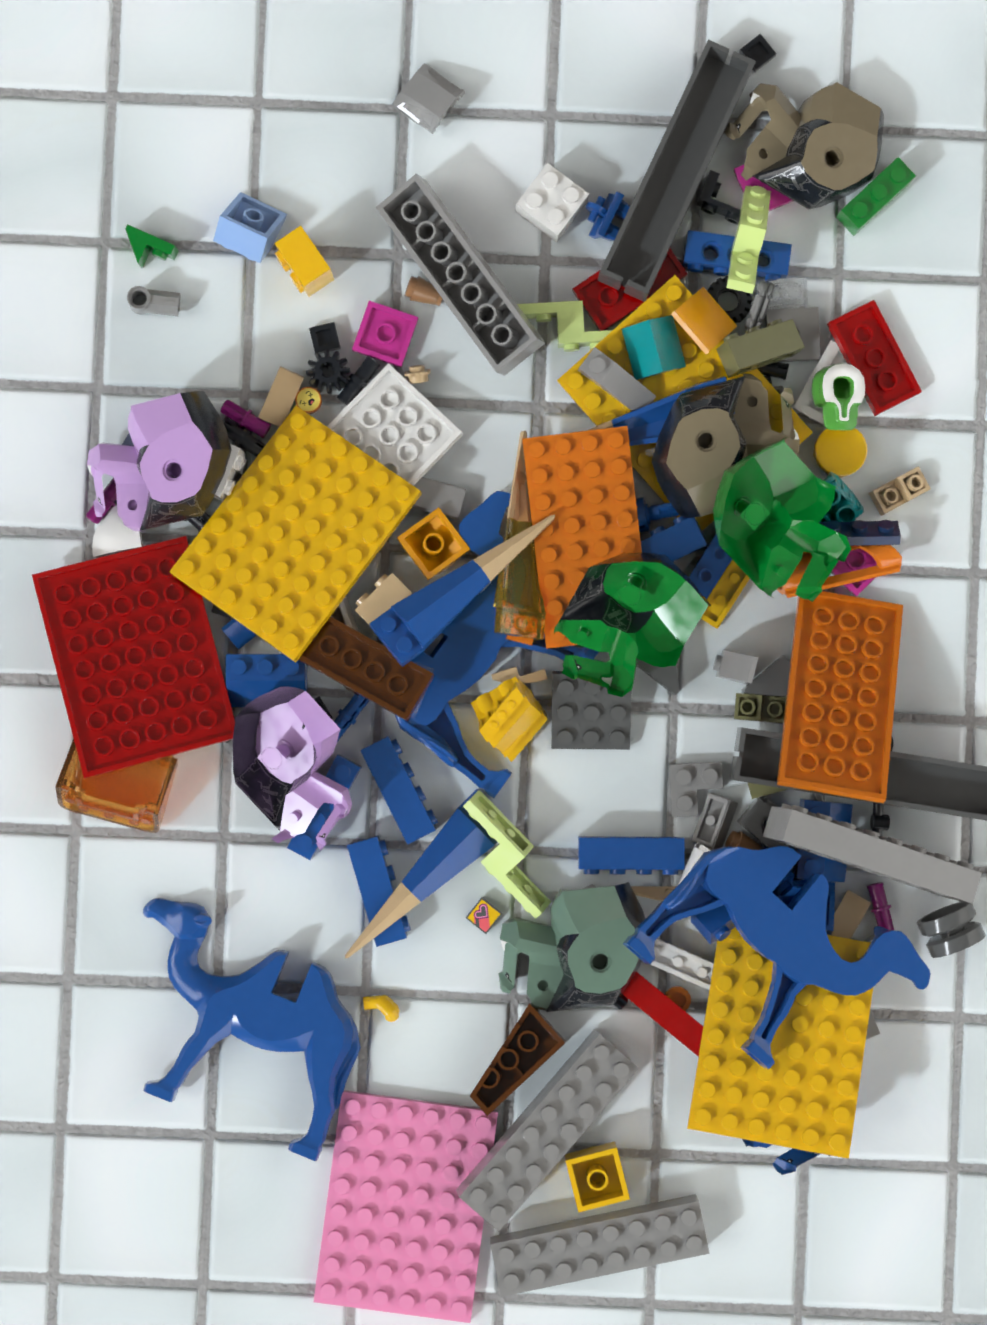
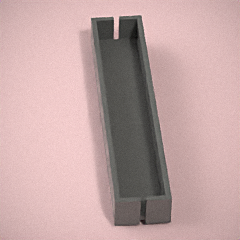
M709 39L599 272L598 281L617 290L623 286L625 287L624 293L643 302L646 301L756 62L734 51L730 64L727 65L725 61L730 49Z
M743 727L737 728L734 751L739 752V756H733L730 780L879 803L777 785L782 734ZM890 751L886 801L879 804L987 821V766Z

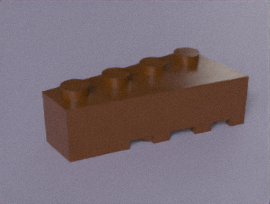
M529 1003L470 1094L473 1101L487 1116L567 1042L532 1003Z

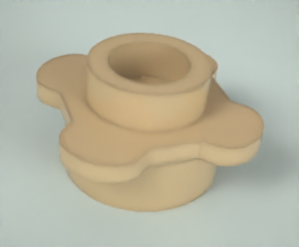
M424 365L410 366L409 371H406L404 376L408 378L410 384L429 381L428 374H430V369H425Z

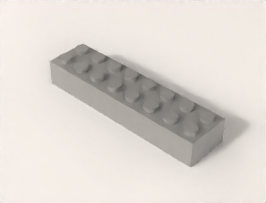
M415 174L376 207L497 373L505 376L545 344V341L424 178Z
M782 803L781 808L772 806L762 836L948 899L972 904L982 873L972 870V864L963 861L957 862L939 853L927 852V849L903 844L901 840L891 837L886 838L880 836V833L867 829L862 830L856 828V825L843 821L838 822L832 820L830 816L808 812V809L796 805L791 806Z
M594 1029L456 1189L459 1198L499 1232L639 1068Z
M696 1194L490 1237L501 1297L710 1254L699 1200Z

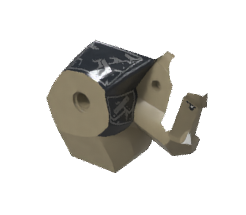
M838 82L822 88L803 102L798 111L777 85L761 83L749 94L751 101L734 123H728L723 133L732 140L740 138L762 111H768L771 120L747 148L744 170L741 176L746 181L754 177L803 207L813 209L844 198L871 181L880 158L884 114L879 106Z
M743 374L744 376L679 395L658 436L652 464L664 495L680 517L693 518L712 514L717 490L724 471L748 455L785 437H788L784 439L785 443L796 455L799 453L800 439L793 427L791 406L794 404L791 388H784L780 395L783 431L781 433L771 430L768 391L763 387L762 382L752 374Z

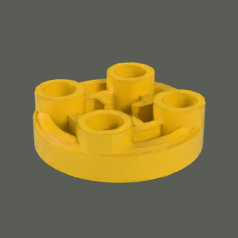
M826 428L815 442L813 456L818 466L825 473L829 474L832 471L842 478L855 473L862 467L867 457V444L863 435L856 428L853 430H829Z

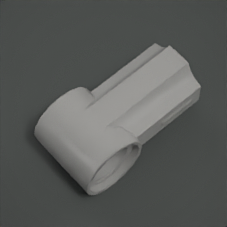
M135 286L128 291L127 301L132 311L136 314L151 313L178 317L181 294ZM138 295L147 297L146 302L141 306L133 303L134 298Z

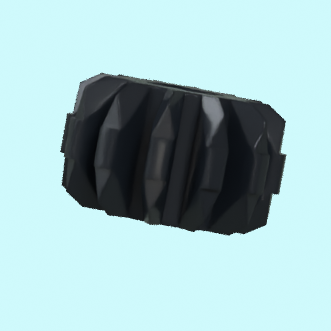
M325 349V357L323 358L316 352L315 357L318 361H308V365L314 369L306 370V375L313 377L310 379L309 384L311 386L318 384L317 391L319 393L323 391L325 386L328 394H332V386H335L340 392L342 387L339 382L341 381L344 384L349 382L348 378L343 375L351 373L350 368L344 367L348 363L347 359L342 358L339 360L340 353L338 351L334 352L333 356L330 357L329 349ZM328 366H331L334 372L333 376L328 374L329 377H325L322 370L325 367L328 370Z

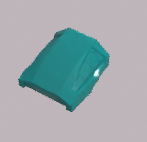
M832 471L829 472L824 481L836 486L834 501L830 510L820 522L855 521L856 518L864 513L863 506L841 478Z

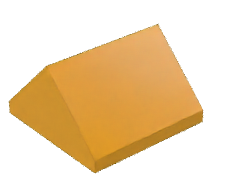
M439 507L397 537V540L427 580L445 571L470 550Z

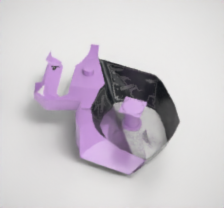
M204 391L179 393L132 405L128 417V430L134 446L100 443L89 450L87 466L94 478L97 497L93 502L96 517H102V514L105 512L102 475L104 473L114 477L118 516L123 520L124 525L131 530L144 532L142 530L202 516L210 506L221 483L232 450L226 427Z
M279 687L263 694L248 703L236 716L233 734V774L236 785L280 831L279 834L271 838L277 843L304 833L323 803L334 804V810L316 836V844L321 851L327 844L325 839L340 819L350 813L352 806L348 788L316 772L333 754L341 729L307 691L294 687Z

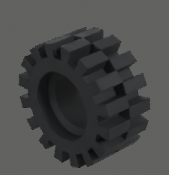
M725 276L724 279L719 278L710 285L707 291L717 303L722 293L731 292L735 294L738 299L737 307L731 311H724L735 324L740 323L749 313L753 297L750 293L726 288L728 276Z

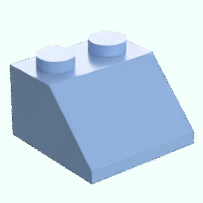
M240 192L220 215L213 241L226 249L245 256L249 260L261 263L270 252L287 214Z

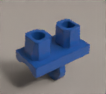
M620 192L615 194L609 193L606 199L599 196L596 203L587 202L585 208L591 212L587 220L594 223L589 233L590 237L594 239L603 238L608 241L615 240L620 228L611 222L614 216L624 220L630 208V205L622 200L623 194Z

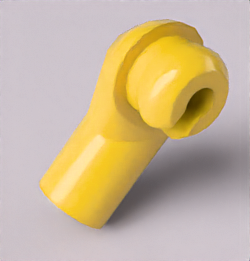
M389 996L363 997L364 1010L379 1009L389 1022H394L399 1018V1007Z

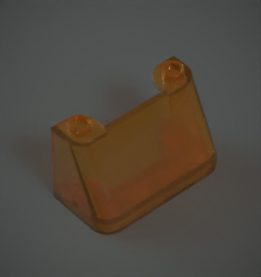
M73 738L55 786L58 804L62 808L75 813L145 832L157 833L167 806L178 766V759L169 756L84 779Z

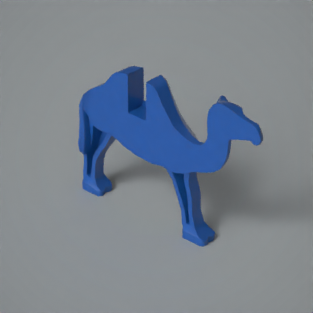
M503 491L494 492L481 505L465 516L459 524V535L470 550L480 556L506 541L499 534L506 508L509 507L510 493ZM519 554L442 631L444 636L430 656L422 652L411 660L435 676L408 722L395 715L401 730L428 747L448 766L454 767L466 775L479 788H484L485 792L492 798H495L512 772L508 769L489 771L475 760L463 740L449 701L481 679L496 660L501 648H525L555 656L563 661L565 655H574L594 660L599 653L586 647L578 648L575 646L546 649L544 630L536 628L531 646L506 639L512 613L519 615L518 606L526 578L525 565Z
M777 846L763 850H751L743 847H721L704 852L682 882L636 927L634 934L628 936L623 945L641 961L651 964L655 960V940L667 927L678 920L725 905L731 920L743 939L755 951L773 962L772 980L761 1016L753 1028L749 1039L740 1047L759 1065L767 1069L774 1065L770 1044L776 1030L789 1013L795 996L806 985H815L841 995L856 996L870 990L888 972H892L911 980L918 989L923 990L928 986L931 975L930 969L920 958L907 936L901 931L875 926V937L864 956L855 962H847L840 958L830 944L826 933L829 883L822 873L811 875L788 905L772 893L800 859L801 855L794 849L786 846Z
M160 898L152 899L143 908V914L147 918L156 919L174 935L168 956L169 979L180 995L197 1010L199 1017L195 1032L183 1046L172 1069L164 1078L145 1083L143 1091L168 1102H173L178 1089L185 1082L191 1069L217 1042L230 1034L254 1047L275 1052L304 1051L314 1103L313 1117L308 1132L302 1137L292 1140L288 1150L310 1160L317 1161L322 1151V1144L326 1141L333 1115L340 1106L341 1096L350 1071L361 1049L357 1026L351 1014L338 998L332 975L324 966L313 962L297 1001L293 1002L273 994L289 951H274L261 962L238 975L217 976L209 974L198 963L199 949L212 922L205 908L191 902L170 901Z

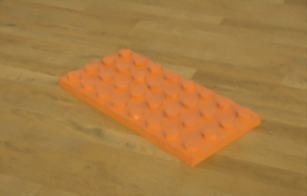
M628 426L522 438L532 526L551 515H555L554 521L534 539L546 649L577 645L571 643L562 633H554V629L589 567L624 553H642Z
M822 591L813 602L798 596L777 785L879 803L886 801L903 605Z

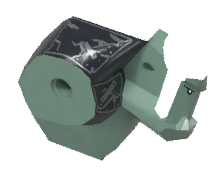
M629 882L616 886L562 891L560 888L558 894L553 898L550 907L551 926L516 917L502 923L500 940L504 950L503 970L498 973L500 989L502 992L511 993L515 983L517 954L522 952L528 955L527 995L531 999L532 1005L539 1010L553 1012L613 1005L621 997L642 963L634 953L623 945L628 936L634 934L636 927L646 919Z

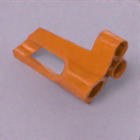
M891 545L850 546V551L862 549L869 553L877 565L829 576L821 588L824 590L900 572L902 556ZM803 552L801 561L787 583L777 589L779 593L785 594L787 598L797 596L795 594L797 587L812 558L810 552Z

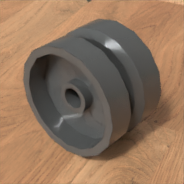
M962 901L933 911L917 921L921 934L931 937L926 946L932 958H939L962 951L985 938L986 934L981 923L970 922L976 915L972 903Z

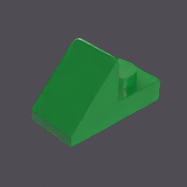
M127 224L125 230L137 263L141 268H143L151 250V254L161 260L166 261L168 257L175 261L179 252L175 245Z

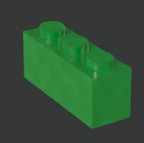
M899 157L896 158L839 212L836 218L855 236L913 181L916 175Z

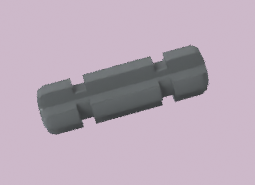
M761 281L757 289L759 294L755 295L749 312L751 317L747 318L745 324L747 330L755 326H760L761 328L762 322L760 320L764 319L770 302L768 297L773 294L775 288L773 283L768 281Z

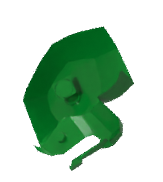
M785 437L748 455L724 471L713 508L715 531L719 546L759 589L771 597L775 590L787 583L801 561L803 552H810L812 558L795 594L802 599H809L813 602L822 592V585L838 561H845L851 547L847 536L819 523L832 506L836 486L816 477L785 443L784 439L788 438Z

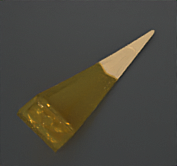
M526 430L520 433L503 542L532 526L522 438H527ZM534 540L498 574L493 605L496 608L494 633L533 640H544L546 612L538 581Z

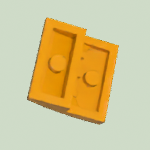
M704 287L671 314L705 354L711 351L737 327L734 321Z

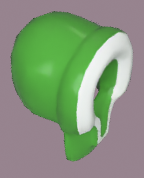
M840 363L823 367L815 374L812 380L815 407L823 408V420L827 429L853 430L857 424L858 406L862 403L865 396L864 377L859 369L849 364Z

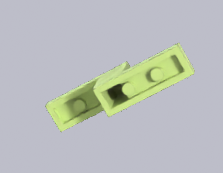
M745 186L740 220L731 251L726 287L753 294L758 258L767 229L771 191L761 186Z
M583 300L517 304L528 319L536 318V322L552 321V317H556L558 348H564L565 352L579 351V347L590 346L591 350L613 331L584 332Z
M478 790L463 807L473 819L477 820L486 829L488 835L499 843L486 855L481 863L485 866L488 873L493 875L504 886L505 890L522 904L524 910L536 919L544 912L551 901L516 866L526 857L534 845Z

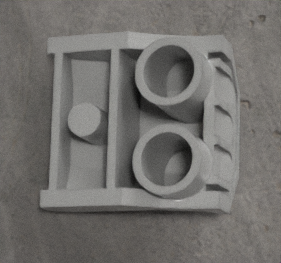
M424 63L401 90L392 105L413 122L433 134L448 111L452 110L460 97H463L465 91L450 83L433 68Z

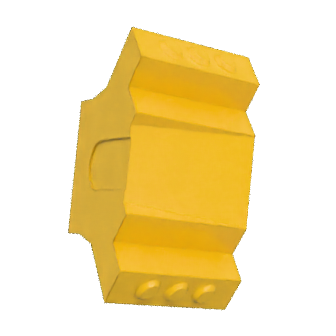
M516 676L502 682L495 689L480 695L471 702L479 721L480 733L487 743L489 741L492 747H496L505 758L507 756L510 762L517 757L548 720L547 713L535 699L532 691Z

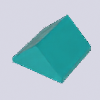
M672 315L650 319L621 329L633 376L636 380L686 367Z

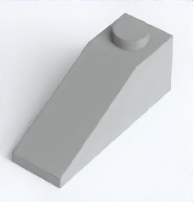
M596 347L593 348L578 368L580 373L631 411L652 403L656 398V395Z

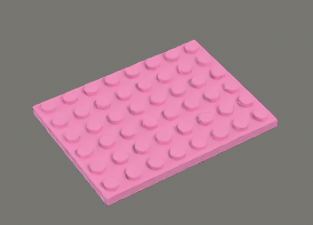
M344 1090L341 1096L314 1294L315 1303L465 1323L471 1322L484 1219L459 1198L456 1189L494 1146L498 1111L494 1110L487 1116L481 1108Z

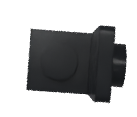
M710 170L697 206H700L701 210L707 214L715 215V213L725 216V220L728 222L739 224L741 209L711 198H716L722 183L717 182L720 173Z

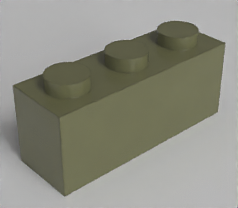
M777 319L767 324L765 328L761 329L760 326H755L748 329L744 335L739 336L738 333H734L723 339L724 343L716 350L726 374L730 378L793 357L804 349L805 346L793 319L782 322V319Z

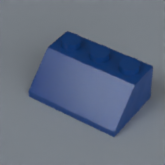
M226 654V687L231 707H245L257 697L279 687L299 688L308 693V665L299 660L295 663L284 654Z
M800 799L799 806L808 809V812L820 813L832 817V820L851 824L853 804ZM795 848V851L801 857L793 866L794 878L808 880L811 875L822 873L828 882H845L846 864Z

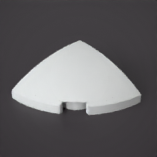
M117 504L107 512V515L95 530L92 543L93 558L143 547L141 532L131 530L124 525L123 520L118 516Z

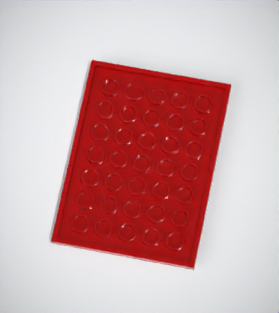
M186 536L32 574L84 779L233 740L235 719L203 598L169 572L189 546Z

